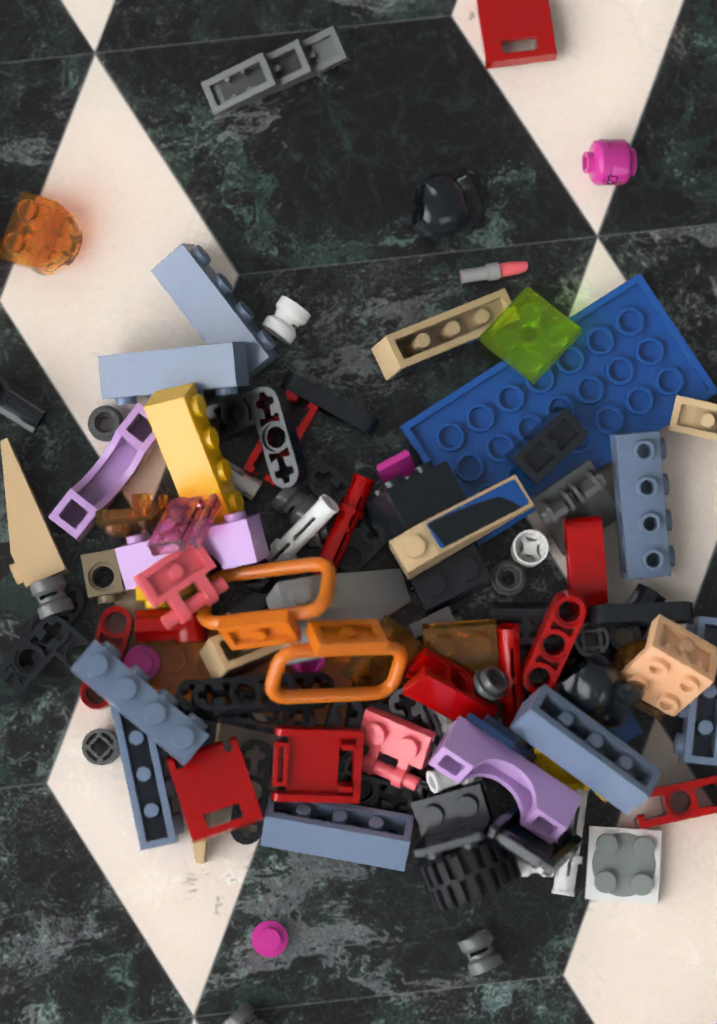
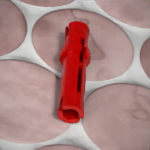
M355 473L343 502H338L339 511L319 556L331 561L336 571L358 520H363L365 513L362 511L375 485L374 481ZM311 572L314 575H322L321 572Z
M510 622L501 623L496 626L499 669L504 672L508 679V688L505 695L498 701L501 702L502 724L508 728L526 699V691L522 688L520 625Z

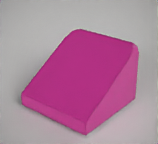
M404 450L379 463L376 467V473L382 484L397 476L401 475L404 478L412 474L416 467L409 451Z

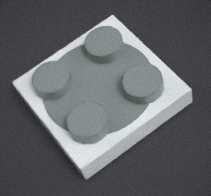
M588 826L584 899L658 904L662 830Z

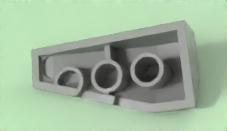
M401 568L337 573L334 597L328 609L318 617L297 622L302 629L300 643H309L305 634L308 621L377 619L378 622H381L408 605L411 599ZM322 575L277 582L266 597L268 608L300 606L314 602L319 596ZM283 644V645H280V646H281V649H282V648H284V647H286V646H288V645H291V644ZM322 657L297 658L291 660L286 666L317 660Z

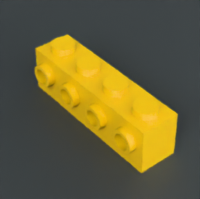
M194 382L155 391L145 404L144 409L190 524L206 518H212L214 524L225 521L224 515L243 511V497L234 487L231 479L230 464L227 459H223L219 448L218 433L209 423L206 415L205 400L201 394H198Z

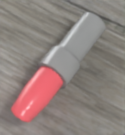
M528 262L487 263L485 266L459 270L460 280L462 284L482 280H499L501 277L524 273L528 269Z

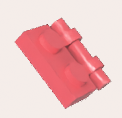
M194 536L133 577L153 608L158 607L165 601L170 606L171 611L160 618L168 630L178 623L183 625L191 620V614L205 605H213L219 600V595L229 589L228 584L222 577L210 583L205 576L206 573L217 566L197 536ZM194 583L198 592L186 601H183L178 592Z
M369 706L365 709L360 727L364 731L363 745L369 747L368 753H363L362 772L370 776L376 774L388 779L392 786L399 789L406 787L417 791L421 778L411 774L410 771L412 766L421 770L427 766L436 733L377 707ZM383 753L397 759V767L381 761Z

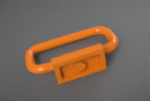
M309 557L218 570L208 576L207 579L210 583L219 577H222L226 583L308 572H321L322 579L318 598L307 605L218 616L211 614L212 605H205L197 610V619L203 627L209 630H218L231 650L300 643L302 629L297 622L318 617L331 605L337 579L336 568L331 561L323 557Z
M377 619L308 621L305 634L309 643L291 644L277 652L270 663L265 681V691L268 697L279 704L374 701L384 699L398 689L407 666L408 653L399 642L388 640ZM366 655L393 656L389 675L379 685L288 690L280 688L284 668L293 659Z

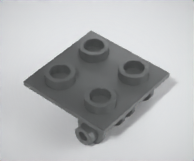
M589 459L530 498L534 504V509L563 556L565 555L564 518L600 515L603 529L616 521L615 502L605 487L607 482L601 473H597Z

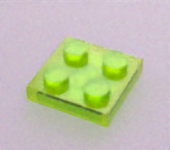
M527 286L479 338L483 345L534 385L582 334L581 327Z

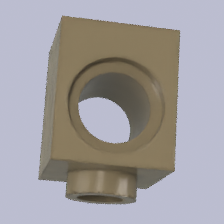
M115 549L80 555L87 596L90 600L97 599L98 605L118 602V595L127 594ZM108 568L114 574L112 584L105 588L98 587L95 583L96 573L100 569Z

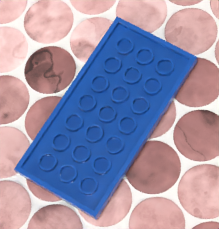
M639 273L400 426V429L423 464L432 461L434 466L447 461L466 499L515 474L529 497L532 498L588 459L596 471L611 463L609 434L650 430L660 431L670 424L676 395L707 401L717 394V388L641 273ZM556 407H564L589 435L538 484H535L533 481L527 480L522 475L523 472L520 468L511 464L505 455ZM532 507L474 543L479 548L536 510Z

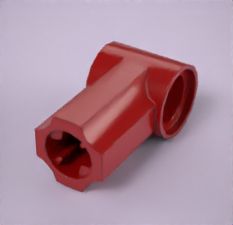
M171 609L135 611L136 642L175 641V643L184 644L204 643L208 640L207 628L203 627L198 621L197 611L191 614V620L183 625L178 623L169 630L163 625L160 618L171 611Z

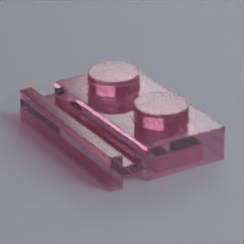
M216 493L211 494L207 500H203L202 496L191 498L178 497L170 501L147 544L152 556L182 552L189 545L199 549L221 507Z

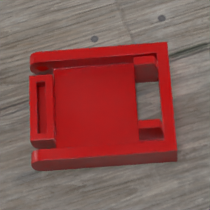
M475 0L486 69L556 60L557 51L548 0ZM536 39L535 50L503 53L502 43Z
M275 726V735L288 736V740H274L272 786H285V790L271 791L272 801L360 804L364 731L362 728ZM340 748L343 751H353L351 781H338Z
M236 736L229 738V744L233 751L226 753L221 740L200 747L189 762L177 769V763L173 757L166 759L194 844L264 820ZM236 804L240 805L243 817L208 828L204 815Z

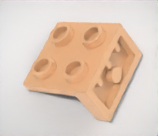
M659 614L651 623L645 649L619 672L621 681H628L631 686L642 688L644 691L642 700L674 717L714 682L717 670V647Z

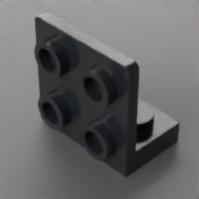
M482 780L412 799L410 804L421 835V839L413 849L414 857L425 856L426 860H433L445 856L448 853L447 849L460 846L461 850H469L482 844V840L487 837L486 834L489 828L495 822Z

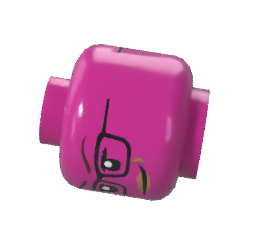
M623 139L595 140L592 142L589 152L583 153L582 169L584 173L589 174L590 180L595 185H624L628 182L630 176H634L636 173L637 154L635 149L630 148L629 144Z

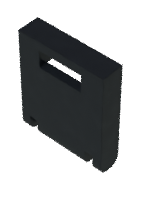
M518 804L498 818L486 834L488 839L491 841L497 839L499 846L533 868L537 869L540 867L544 869L542 873L547 877H550L573 857L584 840L572 832L573 828L569 826L550 845L520 825Z

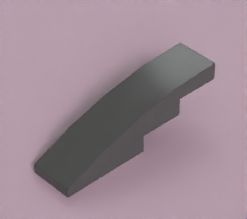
M331 26L303 41L296 39L268 54L261 52L201 82L213 114L217 116L285 90L351 59L338 28Z

